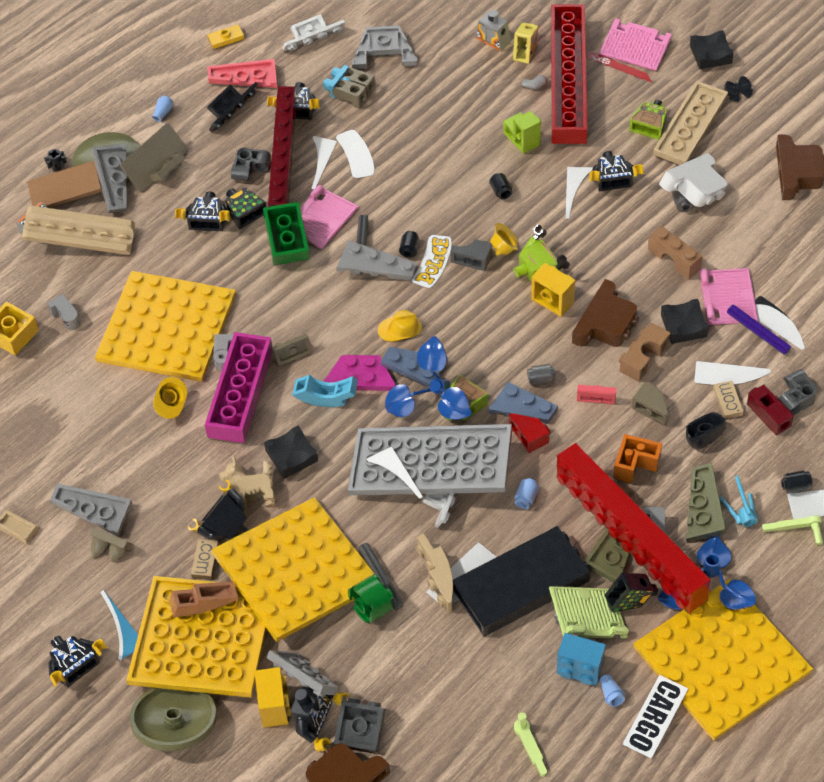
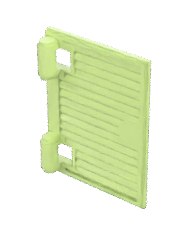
M549 587L563 636L564 633L571 635L573 633L582 638H613L615 635H620L624 639L628 638L629 628L625 626L621 612H611L604 596L609 589Z

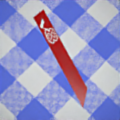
M588 51L586 58L652 83L647 73Z

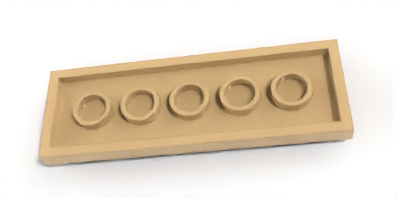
M696 81L655 146L653 155L679 165L688 162L727 99L728 92Z

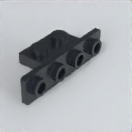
M255 82L242 95L231 85L220 93L207 107L217 117L209 131L212 132L215 128L219 130L225 123L224 120L226 118L230 119L235 114L234 110L237 107L240 109L246 103L245 99L247 97L252 98L257 92L255 88L258 83Z

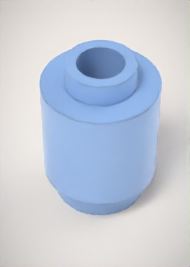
M530 478L521 480L514 497L516 506L522 509H529L533 505L539 491V486L535 480Z

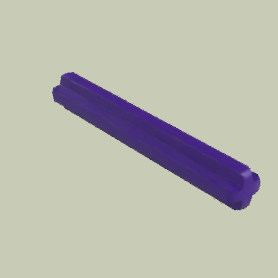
M731 305L728 308L727 314L783 355L790 351L791 346L737 306Z

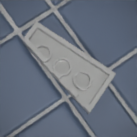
M126 144L93 147L91 152L108 213L126 211L127 175L120 167V163L127 158Z
M348 240L336 271L343 272V270H348L354 274H359L360 272L370 273V276L377 277L378 275H387V278L411 281L417 263Z
M62 484L56 485L50 499L51 504L118 537L132 505L131 499Z
M269 650L267 658L274 663L275 667H280V669L287 671L286 674L288 676L299 679L301 685L312 688L314 690L313 693L325 697L326 695L336 694L338 687L326 676L319 675L320 671L317 668L310 667L311 663L308 660H301L302 655L300 653Z

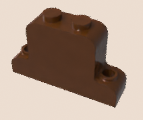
M778 134L776 154L782 200L794 199L796 193H799V189L821 188L824 183L823 149L819 145H795L791 136Z
M604 279L574 328L572 343L582 347L586 346L592 339H596L613 347L621 346L624 340L629 339L631 328L635 327L639 321V316H636L637 306L630 301L617 297L618 292L616 291L615 283Z
M339 743L334 747H329L319 760H314L308 765L306 779L307 782H380L390 773L389 763L381 756H374L363 762L347 745Z

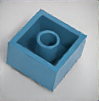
M564 633L557 654L556 674L566 679L580 680L586 685H597L604 665L606 644Z

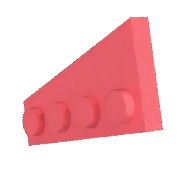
M274 59L207 66L208 80L211 84L251 86L256 82L258 83L257 87L278 88Z

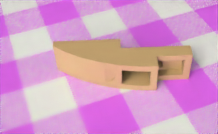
M422 534L417 537L415 548L420 557L423 556L426 560L425 565L429 572L428 586L432 592L435 591L437 593L439 605L442 608L445 607L447 612L450 613L453 608V581L449 562L442 547L439 546L433 549L426 536Z

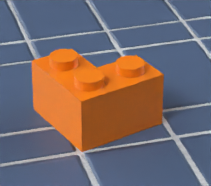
M624 434L614 464L613 479L632 483L637 467L657 472L663 443Z

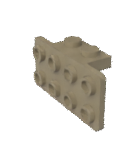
M165 124L121 162L120 167L139 191H144L154 181H164L167 179L172 169L174 171L182 165L180 162L185 159L183 155L188 151V148L171 125Z

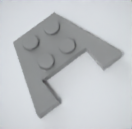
M398 25L366 27L351 65L353 69H367V56L402 54V66H418L417 57L414 56L411 46L409 47L407 39Z

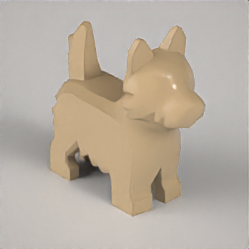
M232 455V462L226 466L224 471L219 473L220 479L223 482L228 480L233 488L243 497L246 509L248 500H257L261 496L266 500L265 507L275 506L274 484L271 478L273 472L271 470L272 465L263 461L262 473L245 475L235 456Z

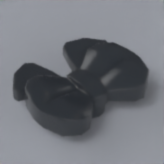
M741 76L738 82L727 81L724 85V90L730 96L729 99L734 102H739L740 100L738 92H742L746 98H750L753 93L751 83L745 76Z

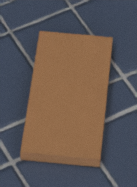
M94 161L27 181L32 206L42 202L47 208H52L102 192Z

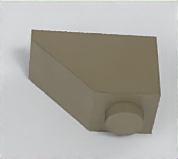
M644 382L632 399V409L666 426L668 411L662 391L656 386Z

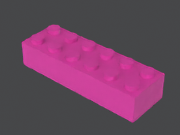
M234 332L205 422L207 438L245 443L273 353L271 337Z

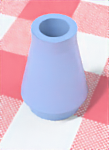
M167 96L158 98L152 118L157 122H161L173 108V100Z
M610 674L602 676L600 683L605 702L611 707L621 705L625 701V692L613 680Z

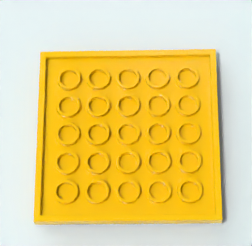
M131 271L95 355L96 362L203 382L213 356L215 334H221L236 296V290Z
M315 497L212 549L215 559L276 642L354 601L353 597L350 601L348 589L374 574Z
M153 576L126 679L127 685L252 698L255 685V671L258 670L266 627L236 586L238 599L232 603L199 614L173 617L169 603L172 591L189 590L193 588L194 584L216 582Z
M730 578L727 581H725V584L728 586V583L732 579ZM722 585L710 591L708 601L690 614L685 609L633 643V648L658 677L661 675L688 688L681 704L713 741L813 671L810 664L755 605L739 610L729 609L724 606L720 600V592L724 589Z

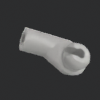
M539 75L533 80L523 79L522 87L538 90L547 83V78L544 75Z

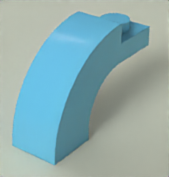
M307 375L296 379L292 396L315 406H344L348 398L355 396L358 380L352 376L338 382L329 383Z

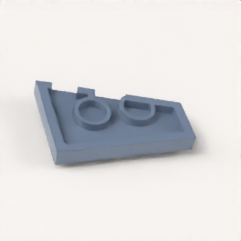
M389 347L380 365L430 388L431 381L436 378L431 373V369L424 370L420 367L417 361V351Z
M507 382L489 407L488 413H502L506 417L514 413L539 418L542 423L548 424L557 412L558 406Z

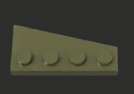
M607 528L584 562L588 563L592 571L614 583L619 575L623 573L629 553L622 548L617 538L613 539L610 536Z

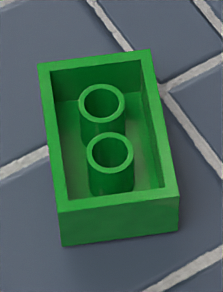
M299 202L263 208V217L273 266L309 260V248Z

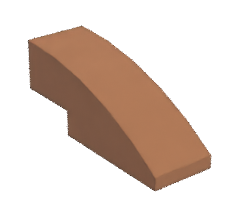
M233 581L194 584L193 588L189 590L172 591L169 603L173 617H181L225 606L236 601L238 595Z

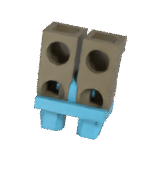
M346 65L342 69L334 67L331 73L333 80L326 78L323 81L324 89L330 91L332 98L349 101L354 104V107L359 109L376 88L375 75L353 68L349 69V66Z

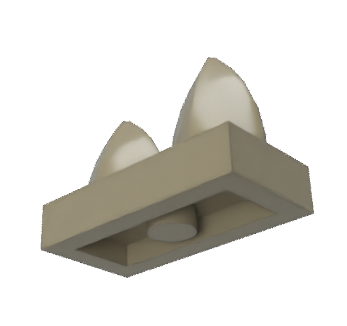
M307 334L294 337L284 343H276L272 347L278 366L313 352Z
M93 527L89 535L93 536L91 542L92 558L102 554L108 544L111 543L109 556L111 561L114 562L120 559L126 550L131 552L134 545Z

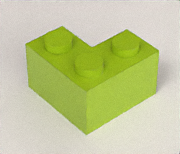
M532 111L525 114L520 112L503 121V133L522 154H525L540 146L542 122Z

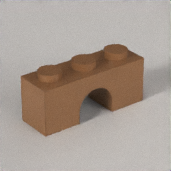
M662 225L649 235L648 250L660 259L668 254L675 263V270L689 280L701 270L703 256Z
M650 323L647 328H643L637 341L634 340L628 352L621 355L619 359L620 372L639 382L650 366V358L645 356L644 353H654L660 356L669 345L671 333L653 323Z

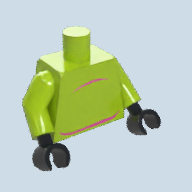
M539 224L533 229L535 235L531 236L519 254V266L513 268L517 278L526 274L531 281L532 276L544 263L556 267L559 271H561V268L567 269L570 266L566 256L560 255L556 258L544 241H539V238H543L547 234L545 229H542L539 233L542 228Z

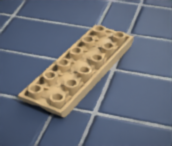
M29 206L27 207L21 240L130 255L135 222L128 219Z

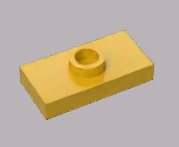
M237 24L209 33L207 38L212 48L216 49L244 40V35Z

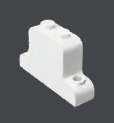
M707 153L667 170L659 185L669 192L679 191L694 206L702 207L706 204L710 205L715 200H720L725 195L724 189L727 186V181L714 170L715 160Z

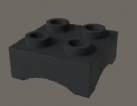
M724 30L707 36H691L690 48L699 69L732 64L733 51L727 43Z
M693 299L679 305L667 304L661 306V317L666 331L671 333V344L708 337L709 327L703 317L698 299Z
M299 425L278 438L264 442L265 451L284 479L318 462L317 452L307 441Z

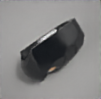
M711 412L689 423L686 426L688 444L692 448L699 450L714 442L727 429L725 418L716 412Z

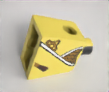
M521 23L514 35L513 60L530 63L537 46V25Z

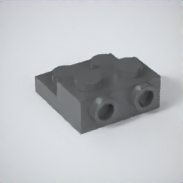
M348 698L347 702L342 701L334 744L343 743L349 747L377 751L386 709L381 708V703L369 701L368 705L360 704L361 700Z

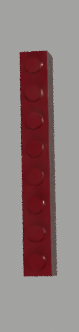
M278 86L268 207L289 203L297 106L295 86Z

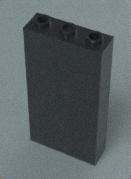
M556 526L453 579V591L483 637L552 602L550 586L580 587L588 583L591 569L588 563L583 562L580 558L578 549L575 546L572 547L567 534Z

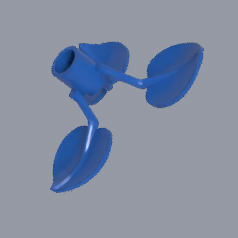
M433 336L420 347L417 353V361L420 367L424 370L431 369V373L436 377L431 381L430 388L410 393L407 385L400 384L394 386L386 396L385 408L387 412L398 417L409 416L415 408V400L412 396L434 392L436 394L441 393L442 399L438 402V410L445 418L457 420L472 415L468 398L464 391L458 387L450 388L449 380L441 378V375L435 372V370L441 371L445 368L447 355L441 341L436 336Z
M718 536L710 538L700 547L696 559L698 564L703 567L701 569L702 572L708 577L719 576L721 585L724 588L720 592L721 603L727 608L735 610L754 606L756 604V596L746 583L740 580H731L728 586L725 584L722 575L723 571L720 569L730 563L731 553ZM662 589L658 600L663 605L675 610H684L679 608L675 599L671 595H667Z

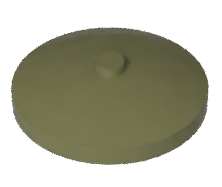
M100 133L86 139L78 146L73 155V167L94 161L91 152L93 147L126 144V157H128L140 146L132 137L122 133ZM127 176V179H126V183H128V182L131 181V180L128 178V176Z
M151 688L135 701L130 712V724L134 736L145 746L160 751H179L193 747L208 737L216 723L215 703L208 693Z

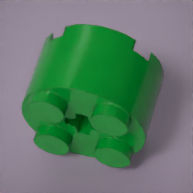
M376 574L368 576L348 589V597L350 601L353 597L355 603L353 609L365 623L370 621L371 624L393 609L391 602L393 594L389 588H384Z

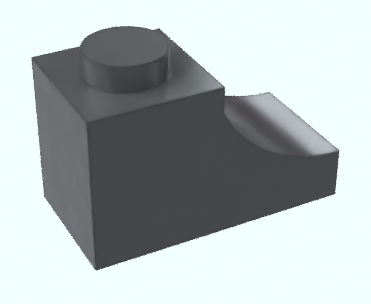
M475 239L473 243L466 246H452L450 250L451 262L486 271L492 257V244Z

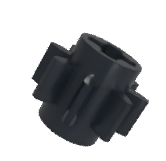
M58 149L48 151V156L44 157L48 169L52 168L55 171L64 168V163H67L64 151L60 152Z

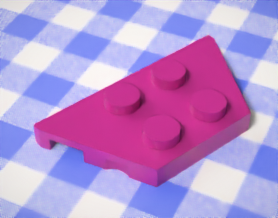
M341 355L323 381L333 383L354 376L358 380L356 390L390 391L395 386L387 368L380 365L382 360L380 355Z

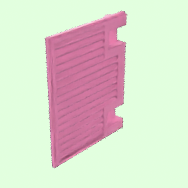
M615 19L599 55L657 71L672 34L666 33V35H661L659 30L630 22L625 25L621 23L620 19Z
M318 185L310 193V198L300 208L307 242L322 250L357 211L359 206L324 189L322 185ZM319 194L325 196L322 201L317 199Z
M703 268L699 271L708 325L740 323L727 314V310L731 305L737 306L758 322L749 268L708 271ZM709 277H713V282H709ZM715 312H719V318H715Z

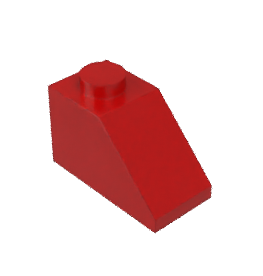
M514 413L509 414V424L512 425V431L528 453L549 444L550 430L546 424L543 425L539 418Z

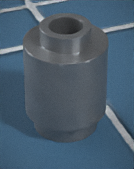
M679 191L672 192V198L678 211L687 212L694 206Z
M550 363L531 366V369H527L529 384L539 385L553 382V378H556L554 366L551 367Z

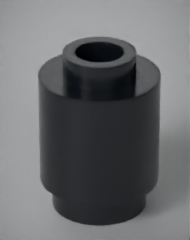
M496 173L490 178L489 184L497 197L504 200L512 195V187L505 174Z
M406 231L402 235L399 253L406 258H412L417 254L419 237L416 232Z
M804 470L786 473L781 479L782 488L787 493L808 490V487H812L813 484L810 472H805Z

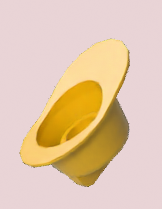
M496 223L495 232L490 239L495 255H509L512 251L518 250V241L515 234L504 224Z
M401 310L395 313L393 317L385 319L380 323L378 334L384 341L389 342L412 338L420 334L422 323L416 317V314L408 310Z
M167 377L161 381L153 399L154 410L158 415L166 419H174L179 416L188 393L184 382L176 377Z

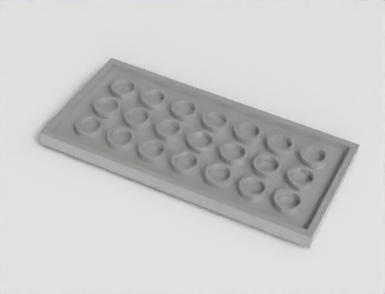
M512 425L358 428L348 493L349 495L415 494L396 474L383 466L366 460L390 447L395 451L421 494L506 492Z

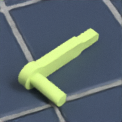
M818 515L762 525L763 532L812 527L816 545L823 544L819 526L822 524V519Z
M519 713L518 720L514 723V732L519 735L532 764L536 765L540 776L544 777L547 775V770L543 763V756L530 731V724L526 720V714Z

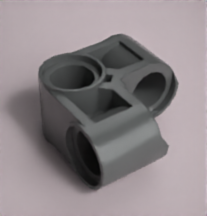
M240 148L237 151L231 168V179L248 181L251 171H267L271 160L270 152Z
M799 369L783 378L789 390L781 394L778 400L793 415L814 404L817 388L804 370Z

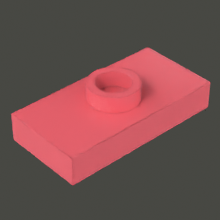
M578 385L577 401L615 404L617 388L599 385Z

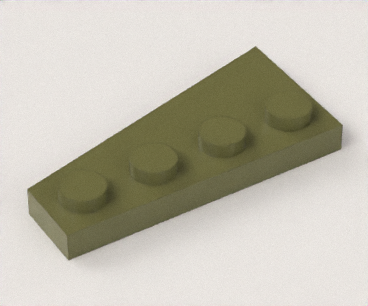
M712 463L692 467L691 497L689 499V516L687 519L688 531L686 533L687 543L727 533Z

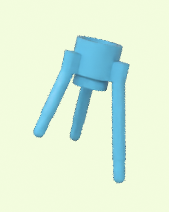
M736 475L735 480L744 507L739 510L737 515L722 496H720V501L735 518L738 525L742 523L743 527H750L758 522V516L755 511L752 494L748 493V504L739 476Z

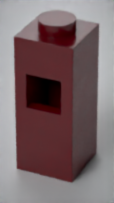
M764 384L750 390L747 405L776 436L792 426L794 415Z

